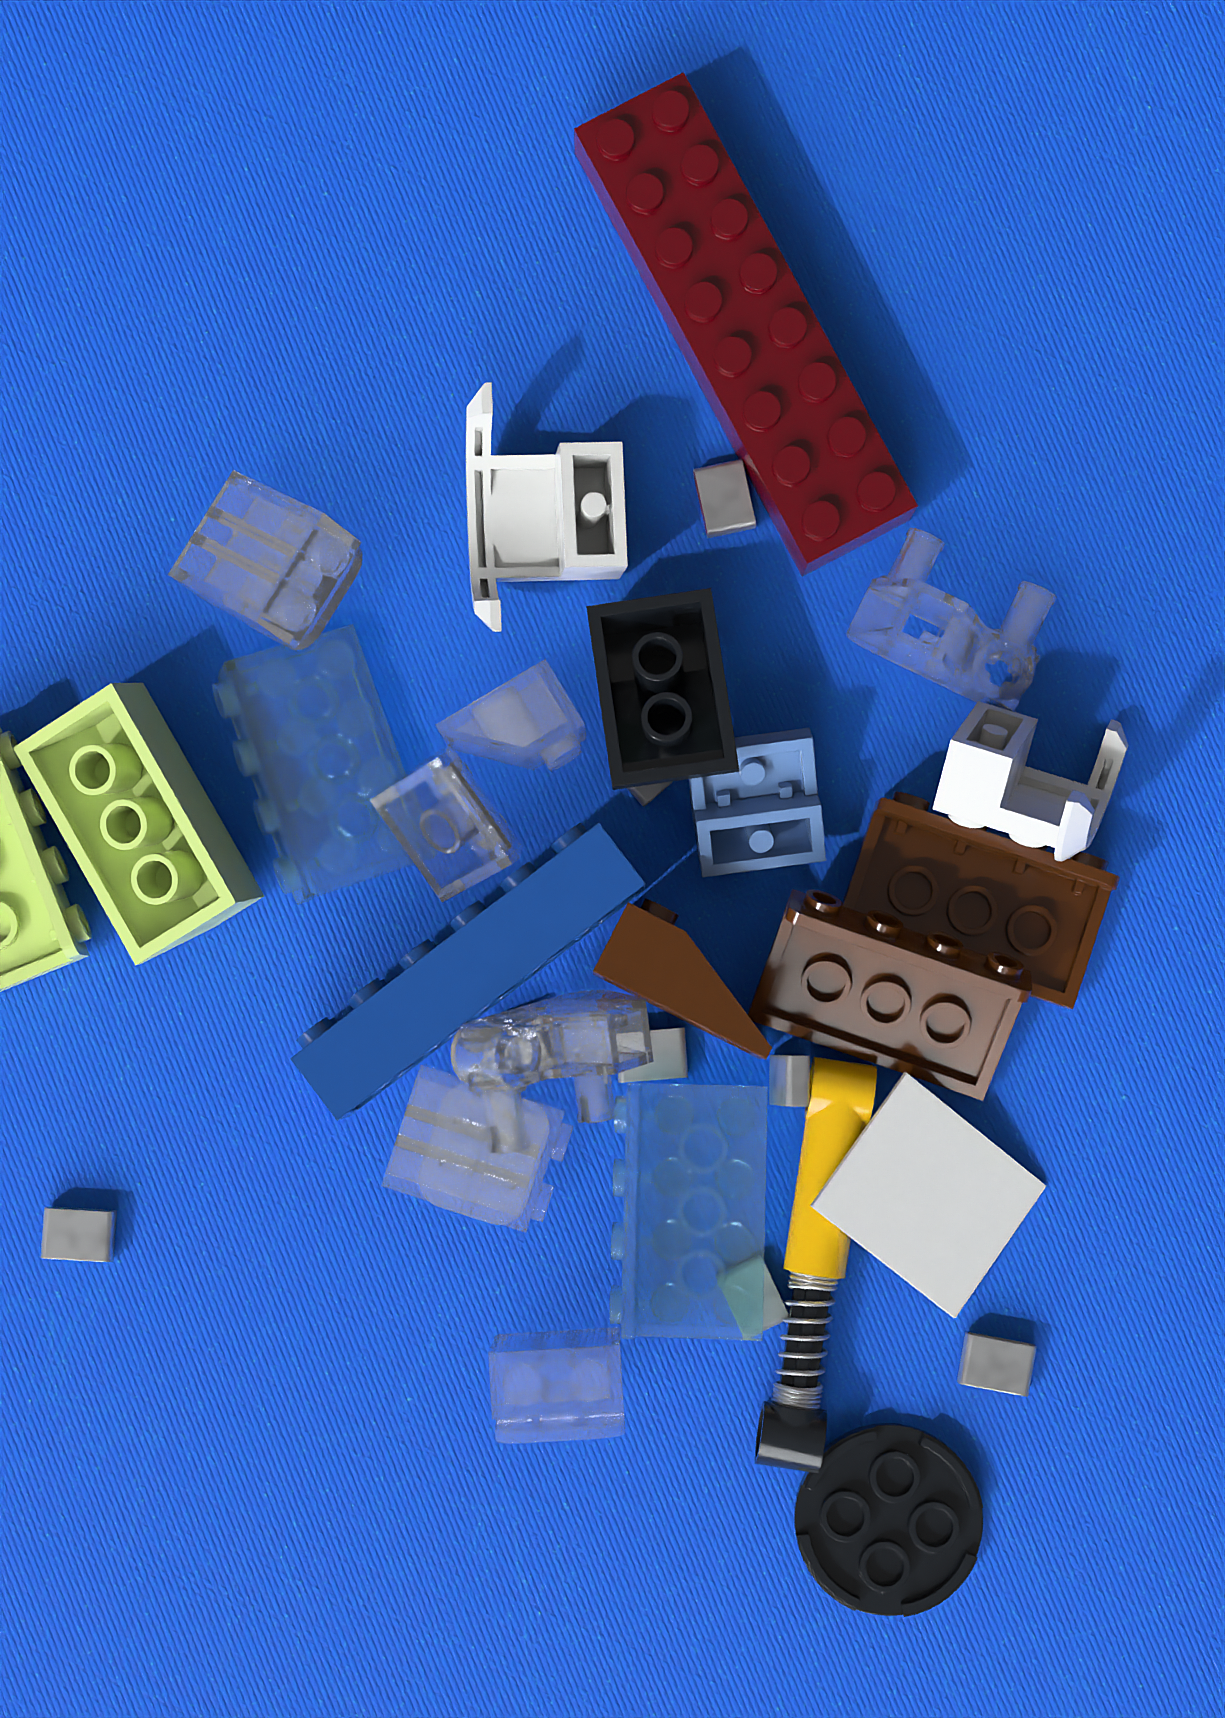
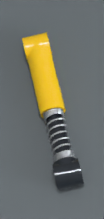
M814 1057L812 1060L809 1107H805L804 1116L806 1121L783 1269L791 1272L788 1287L793 1289L792 1299L785 1302L786 1305L790 1306L789 1317L782 1319L785 1323H788L787 1334L780 1336L782 1340H786L784 1352L778 1353L779 1357H783L782 1368L775 1370L777 1374H780V1381L773 1383L775 1386L772 1393L773 1398L763 1401L761 1406L755 1446V1464L819 1473L826 1439L827 1410H823L819 1405L823 1386L818 1382V1377L826 1371L820 1363L821 1358L828 1354L827 1350L823 1347V1342L831 1336L825 1330L826 1323L833 1320V1317L828 1313V1307L836 1302L830 1296V1293L837 1289V1279L846 1278L851 1238L810 1205L871 1120L877 1080V1068L873 1065Z

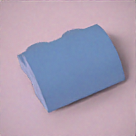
M810 728L734 737L739 772L689 779L691 810L702 877L826 861L822 809L817 792L813 737Z

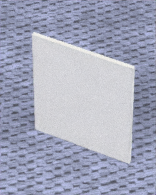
M904 1072L810 1206L947 1314L956 1318L1044 1191L1046 1185L908 1073Z

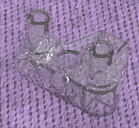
M909 528L906 534L907 538L888 576L882 575L880 578L872 579L847 630L846 636L864 649L972 701H980L1015 712L1024 692L1032 683L1035 668L1040 660V656L1036 653L1037 648L1033 644L1051 605L1055 603L1057 597L1041 586L1021 581L1018 586V592L1000 629H991L985 626L968 603L926 583L939 552L943 550L945 544L930 533L917 528ZM910 614L940 628L936 636L924 630L918 638H914L902 632ZM1000 660L1008 665V672L1013 677L1012 683L1005 681L1000 686H995L991 683V674L985 670L986 662L995 664Z
M610 990L568 993L464 1023L454 1035L451 1045V1063L455 1074L461 1081L468 1084L470 1092H474L477 1097L483 1098L489 1141L487 1145L488 1152H497V1154L518 1152L530 1146L526 1133L521 1092L527 1089V1085L546 1079L573 1077L578 1109L577 1121L580 1123L603 1122L618 1116L617 1109H615L611 1075L654 1062L646 999Z

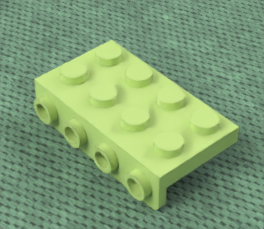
M1 728L0 992L90 956L84 941L92 938L84 912L78 904L70 906L62 883L69 881L64 860L55 846L47 847L39 825L47 822L42 804L32 788L25 791L17 768L23 765L13 747L18 745L17 741L10 731L2 733Z

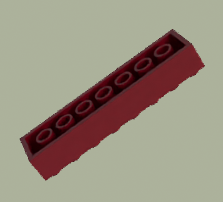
M684 72L574 128L576 157L739 459H742L744 470L801 576L807 575L910 521L918 507L913 495Z

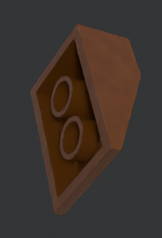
M646 898L640 908L628 902L593 970V975L758 1059H767L772 1047L687 932L674 926L679 915Z

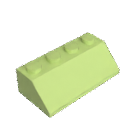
M111 683L13 747L135 965L142 964L216 927L264 897L143 683Z

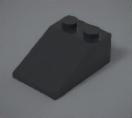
M711 588L586 606L613 790L739 772Z

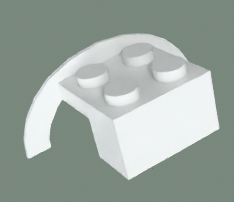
M486 382L466 408L465 448L469 567L474 613L493 632H501V601L498 597L496 582L621 578L628 567L623 443H560L556 454L491 455L492 382Z
M978 701L950 741L933 810L948 814L950 820L961 826L969 828L987 826L1009 833L1012 840L1025 846L1043 847L1048 845L1054 847V859L1060 862L1087 849L1102 821L1128 748L1121 723L1111 719L1106 728L1088 785L1025 766L1038 719Z

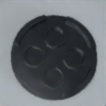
M878 1423L850 1430L824 1447L819 1473L805 1471L800 1482L794 1506V1528L799 1550L809 1572L820 1587L833 1599L854 1611L859 1610L874 1615H903L906 1617L919 1614L939 1605L949 1598L967 1579L978 1558L977 1553L983 1530V1505L978 1487L970 1471L957 1454L943 1441L930 1433L912 1426L896 1423Z

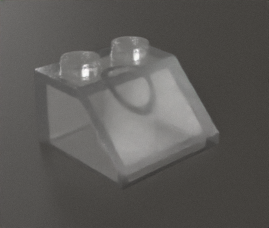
M546 659L436 724L450 750L531 770L546 764L550 772L582 753L579 748L581 746L580 742L586 739L585 723Z
M451 744L414 766L370 799L372 805L441 902L512 865L521 856L522 845Z

